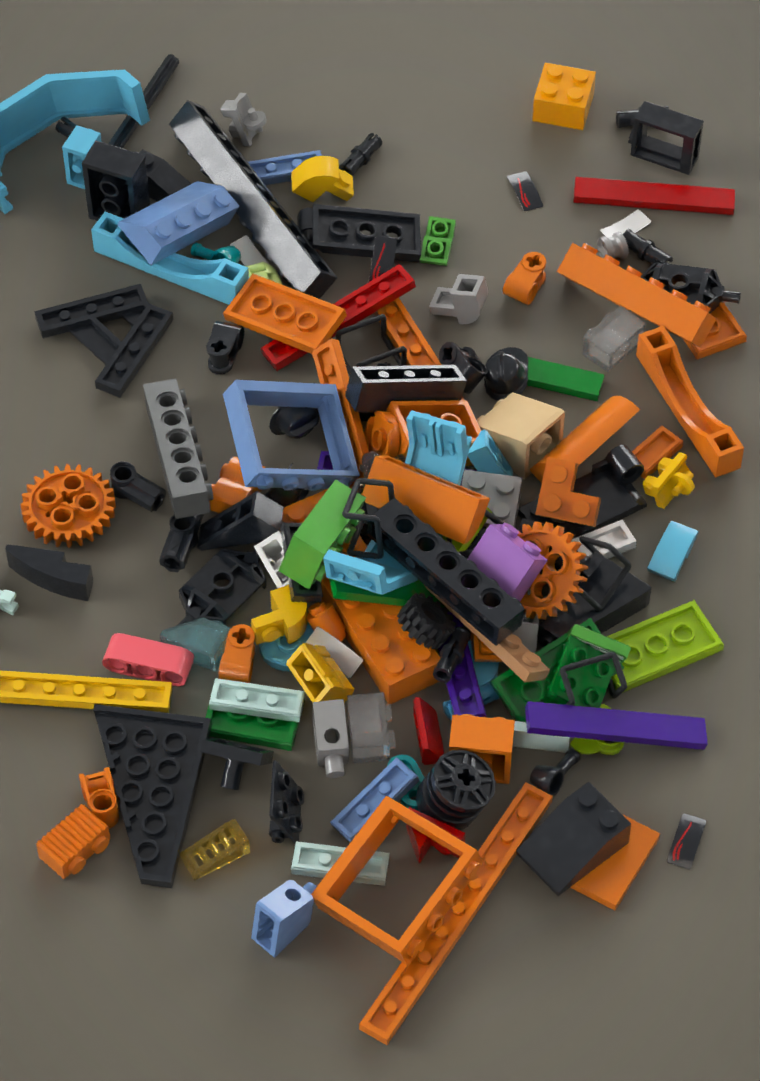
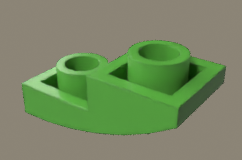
M429 216L420 262L447 266L455 233V219Z

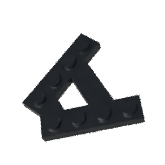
M141 284L34 311L43 339L70 332L106 365L95 380V387L121 398L173 321V312L148 303ZM124 318L133 327L121 342L102 323Z

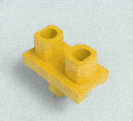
M679 452L674 459L663 457L658 463L657 468L660 476L657 478L648 475L643 481L642 485L645 494L655 498L657 507L664 509L674 496H678L680 493L689 495L694 490L695 485L691 480L694 475L686 465L687 454Z

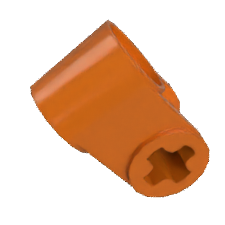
M539 252L525 254L515 270L507 277L503 287V294L526 305H530L546 280V273L544 272L546 267L545 256Z
M238 624L229 630L224 654H222L218 679L250 683L255 655V633L250 626Z
M106 767L102 772L86 776L83 773L78 774L82 794L87 802L88 809L101 819L109 829L114 827L119 820V811L110 768Z

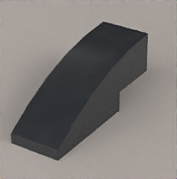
M6 545L8 566L20 576L50 592L73 599L89 600L93 585L91 565L66 562L65 552Z

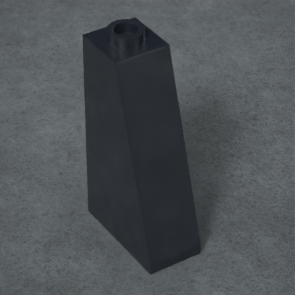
M606 558L591 576L587 578V581L579 582L578 586L600 604L623 568ZM628 572L605 607L600 611L591 606L577 592H574L573 596L577 601L576 604L567 601V612L557 608V617H550L548 615L546 620L539 624L537 642L544 648L569 632L574 624L580 625L589 618L593 620L602 634L646 608L650 602L652 587Z

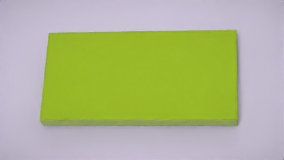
M695 600L607 636L631 648L628 658L622 663L624 667L622 671L627 683V689L624 692L723 651L724 648L723 642ZM616 674L611 677L615 690L621 686Z

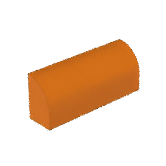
M622 396L610 397L529 470L542 484L547 457L576 462L579 466L639 412L640 409L627 398Z
M387 455L375 456L367 478L392 482L396 500L402 505L408 506L416 517L422 522L429 524L436 533L462 544L468 543L477 532L490 500L487 496ZM365 484L362 493L366 497L365 503L380 509L389 502L388 487Z

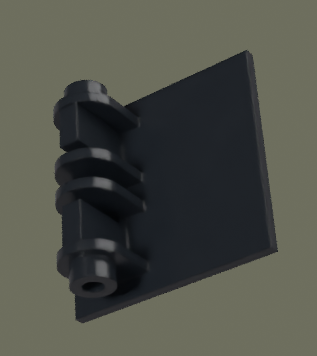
M274 760L269 811L272 821H270L269 836L272 837V841L275 843H282L285 838H290L296 844V841L299 842V833L303 829L301 805L304 803V792L290 777L289 773Z

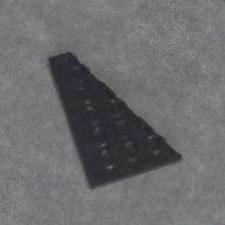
M95 704L93 710L141 884L172 888L205 753L200 752L203 739H209L212 728L211 718Z

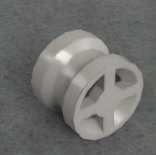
M621 232L613 233L612 237L609 238L606 236L598 238L597 246L601 258L604 259L606 254L620 259L628 257V245Z

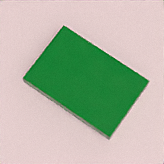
M209 706L205 717L211 718L212 721L210 737L292 751L299 726V722L211 710Z

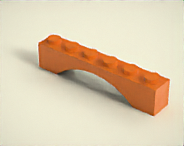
M664 325L639 334L637 358L714 477L716 478L741 469L744 446L732 428L719 421L700 399L687 375L677 345Z

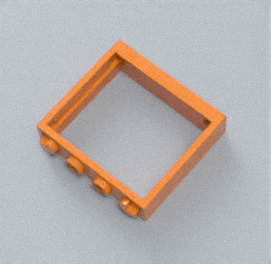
M386 795L311 895L318 909L408 965L417 952L421 953L423 951L425 941L431 933L436 932L441 927L444 916L450 907L455 906L460 901L463 890L470 880L473 881L478 877L476 872L483 862L475 848ZM401 820L459 855L460 858L401 938L397 940L338 901L397 822Z

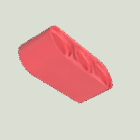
M116 633L111 637L102 664L106 669L118 674L149 681L172 682V686L180 687L185 685L195 656L190 650L180 646Z

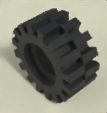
M415 593L397 615L399 618L398 622L403 625L401 628L404 632H409L408 636L411 639L413 637L417 639V644L421 645L424 643V647L428 649L430 647L432 649L440 648L455 631L456 622L452 621L454 619L453 616L447 614L449 610L446 607L442 608L440 606L442 603L438 600L434 602L431 596L426 598L423 593Z

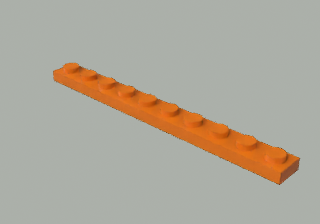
M527 782L524 783L478 850L483 862L476 872L478 877L473 881L470 880L460 901L455 906H451L445 914L441 927L436 932H432L425 941L423 951L421 953L417 952L408 965L401 962L359 1023V1030L385 1045L389 1044L517 855L516 850L528 839L551 805L552 795Z

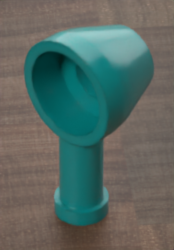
M196 242L191 247V255L199 256L206 260L225 258L239 263L241 259L240 251L235 246H226L213 251Z

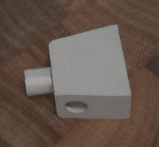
M344 699L313 702V731L318 766H325L326 777L328 778L342 777L345 775L344 764L349 763V743Z

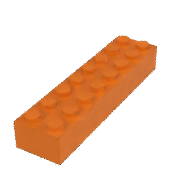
M328 489L284 507L282 521L303 523ZM359 535L353 551L364 552L367 546ZM344 543L341 546L344 548L342 554L348 555L347 549L349 544ZM324 577L321 581L322 600L324 602H332L346 627V639L355 653L363 659L362 664L388 705L440 682L433 676V670L440 660L436 650L431 647L429 649L425 648L424 643L421 645L417 644V639L414 637L411 639L408 636L409 632H404L401 628L403 625L398 622L399 618L397 615L403 606L333 599L329 578Z

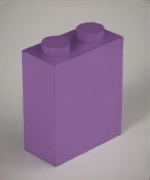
M490 524L467 560L473 561L481 572L488 578L494 579L508 595L521 601L547 562V559L540 554L541 549L530 541L525 542L518 536V530L510 524Z

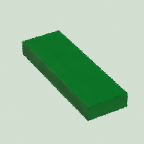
M528 357V386L598 402L605 374Z

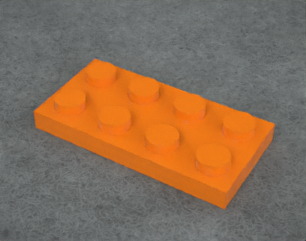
M256 274L250 276L223 312L224 318L227 321L244 326L247 329L310 354L332 337L347 316L344 308Z

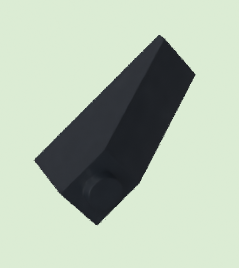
M143 149L139 152V154H143L146 157L149 198L158 202L191 185L186 178L164 159Z
M256 491L201 524L197 548L203 551L262 542L278 530L280 532L284 507Z

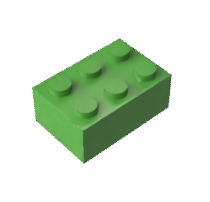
M335 479L294 533L279 572L307 589H310L316 580L321 582L324 579L326 572L323 558L328 549L342 553L344 548L341 546L344 543L349 544L357 530L355 527L361 521L346 519L342 515L351 493V488ZM357 492L349 513L365 514L362 506L366 497Z

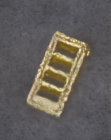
M234 818L182 851L180 858L195 881L250 853V843ZM232 837L236 841L233 845L229 840ZM220 843H222V845L225 848V850L222 852L217 846ZM206 850H211L214 855L212 859L208 857L205 852ZM196 855H199L204 863L200 867L194 859Z

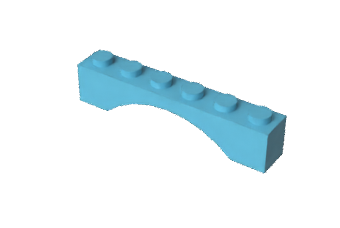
M106 211L91 229L95 252L228 305L249 279L248 267L225 258L199 260L174 253L150 265L117 225L123 218Z

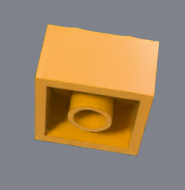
M545 62L534 96L532 121L584 130L594 95L596 72Z

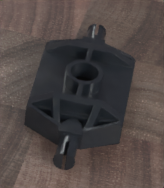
M655 262L641 276L646 281H649L650 277L665 284L663 289L670 293L675 289L688 296L686 301L693 305L696 301L703 303L711 308L709 313H712L720 305V302L723 303V301L740 303L741 292L726 291L725 287L721 285L715 269ZM677 282L686 283L684 286H674Z
M223 548L179 589V599L186 612V617L175 626V630L179 634L181 633V636H184L197 624L199 626L224 630L226 628V620L261 586L263 589L267 588L266 577L259 565L261 558L257 551L254 550L252 553L247 551L245 553ZM226 579L230 582L225 587L215 585V582L218 580Z

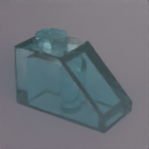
M202 617L162 630L160 642L190 650L195 656L194 664L216 672L220 665L222 654H224L230 627L220 621H211Z

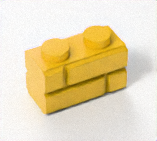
M303 643L287 660L286 665L312 702L344 699L345 703L354 692V687L334 659L330 658L331 655L325 646H313V644Z

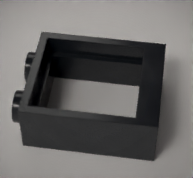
M644 101L639 111L635 110L631 117L630 125L633 126L628 140V143L631 144L630 155L689 175L699 158L704 121ZM648 126L683 137V147L647 136Z

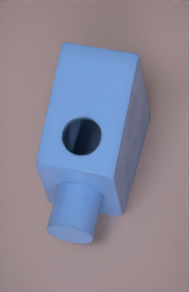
M288 880L260 899L255 907L251 939L275 958L309 925L314 904V898L311 894L317 886L308 882L301 887L294 880Z

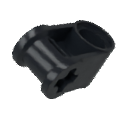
M219 321L214 323L211 336L206 345V351L210 355L208 368L212 373L225 374L232 369L238 351L243 344L244 326Z
M446 342L442 345L439 351L440 363L442 365H456L467 380L464 393H472L487 374L486 366L470 347L460 348L454 342Z

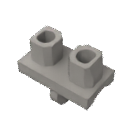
M239 93L235 100H226L221 107L223 117L232 118V122L229 125L231 137L240 138L243 146L250 147L252 138L257 133L263 131L262 127L267 121L265 113L255 111L247 93Z

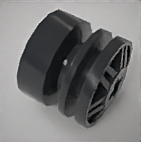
M451 750L439 758L417 788L416 803L418 811L460 831L469 827L494 795L496 782L493 771L486 761L475 753L466 750Z

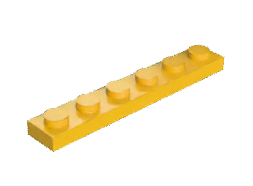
M0 670V703L94 709V705L98 704L169 713L172 682Z

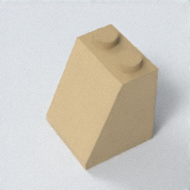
M512 392L505 399L498 400L491 411L485 416L481 415L476 421L481 431L484 429L488 431L513 469V472L522 477V479H526L532 473L529 469L563 440L565 411Z

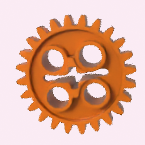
M66 464L63 471H60L58 466H54V473L50 474L47 470H43V479L35 476V485H26L28 493H22L23 502L20 503L23 522L27 524L29 532L34 531L36 539L43 536L44 544L46 545L53 539L55 540L56 547H59L62 541L66 542L68 548H71L72 541H77L80 546H83L84 538L93 542V533L103 535V526L110 527V518H115L114 509L116 508L114 490L110 488L109 480H102V473H97L93 476L91 467L82 472L80 464H78L75 470H71L70 465Z
M537 521L533 523V528L530 525L523 524V533L518 531V536L525 542L536 543L541 549L540 554L547 559V562L542 568V574L540 575L539 573L529 587L531 594L528 595L527 590L520 603L525 608L526 618L534 619L537 614L538 619L546 620L547 613L550 617H557V608L567 612V601L574 604L577 603L573 596L574 592L583 593L578 583L587 581V578L580 575L581 571L588 569V566L580 564V560L584 559L586 554L576 552L582 544L577 541L571 542L574 534L569 532L563 534L564 527L557 525L554 528L553 524L545 522L544 526H542V523ZM561 556L563 566L560 570L556 571L555 560ZM548 583L550 593L547 597L543 598L542 588Z

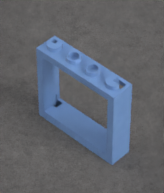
M235 380L223 393L245 487H257L260 490L269 488H283L284 490L307 488L310 491L328 489L335 479L349 487L360 476L336 384ZM247 405L318 408L333 470L262 468Z

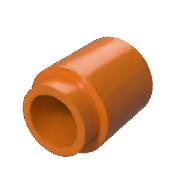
M321 600V603H314L308 608L309 612L306 619L313 631L316 627H320L340 642L346 637V627L332 602Z

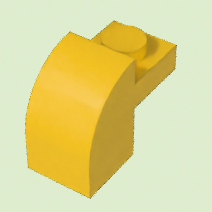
M331 156L311 157L303 161L291 172L292 192L311 202L317 200L325 191L345 201L354 196L353 176L339 169L337 158Z
M289 585L270 591L271 609L273 612L251 619V628L255 633L256 645L264 642H273L281 636H285L288 644H292L306 631L308 623L306 619L307 602H291Z

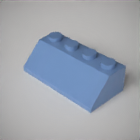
M196 181L119 221L117 225L148 263L153 265L228 225L238 210L239 205L223 186Z

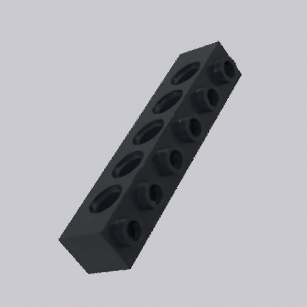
M393 498L372 514L380 519L383 549L495 646L521 627L525 608L520 601L508 595L494 579L488 578L481 572L473 561L467 560L462 556L452 543L442 539L429 524L422 522L416 517L408 506L402 505ZM368 521L367 536L376 543L374 521Z

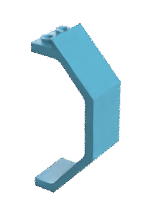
M125 69L46 74L0 103V170L5 155L9 151L62 117L77 118L127 114L141 126L150 121L141 83ZM0 181V210L6 214L13 209V206L5 199V196L8 195L7 187Z
M411 410L406 418L409 448L405 463L460 485L472 437L466 435V426L455 421H447L427 413ZM371 540L364 552L378 553L377 543ZM329 549L323 558L327 578L381 595L418 580L384 549L382 559L352 557Z

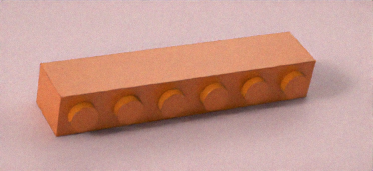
M574 243L571 244L557 270L559 274L659 327L664 325L670 333L701 348L717 319L709 313L710 307L699 301H696L694 305L687 302L688 296L675 289L671 293L664 290L665 284L650 277L649 281L642 279L643 273L630 266L626 270L619 267L620 261L607 254L604 259L596 255L598 250L586 243L582 247Z

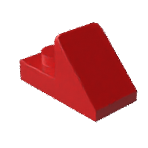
M411 807L408 808L465 842V832ZM406 824L418 863H421L431 845L442 854L460 857Z

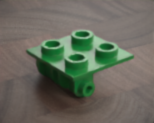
M572 635L569 636L567 644L563 645L564 651L560 660L556 663L558 668L553 671L555 676L551 685L547 687L549 691L547 696L554 700L562 698L567 702L569 701L560 675L561 667L603 655L600 651ZM612 658L566 671L575 697L574 706L600 708L615 668Z

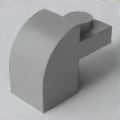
M458 274L453 288L437 287L429 305L431 314L457 317L459 324L462 325L476 321L488 296L485 277Z

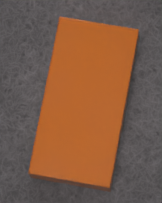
M662 425L632 451L644 466V471L641 475L644 479L657 470L658 463L663 457L671 458L683 447V440Z

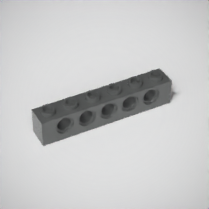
M177 379L143 384L146 409L175 519L210 513L209 501L213 500L211 483H205L208 480L205 463H199L203 461L200 444H194L198 442L195 426H189V424H192L190 407L184 408L187 405L185 389L179 390Z

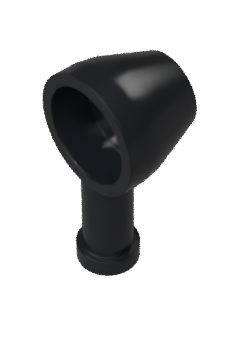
M568 749L565 756L556 766L537 765L530 775V783L554 797L563 784L564 775L580 760V755L577 751Z

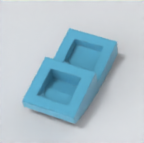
M671 520L651 558L647 570L675 582L699 532Z

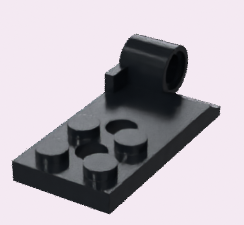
M313 204V207L304 208L297 214L298 228L312 244V248L322 253L373 258L376 235L389 237L388 233H395L398 238H396L397 244L394 260L420 261V214ZM366 230L372 235H363L360 231Z
M619 445L613 448L604 460L593 464L592 472L575 480L574 493L601 498L596 527L567 521L559 523L552 521L551 518L535 515L538 499L519 507L518 515L521 519L525 518L541 523H552L554 528L557 525L564 527L563 534L569 532L574 534L573 539L615 523L647 507L646 501L631 484L642 475L644 466L627 445Z

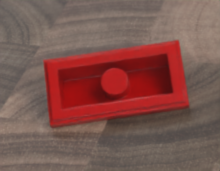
M415 697L413 699V716L421 760L424 765L436 764L439 758L444 755L437 712L422 698Z

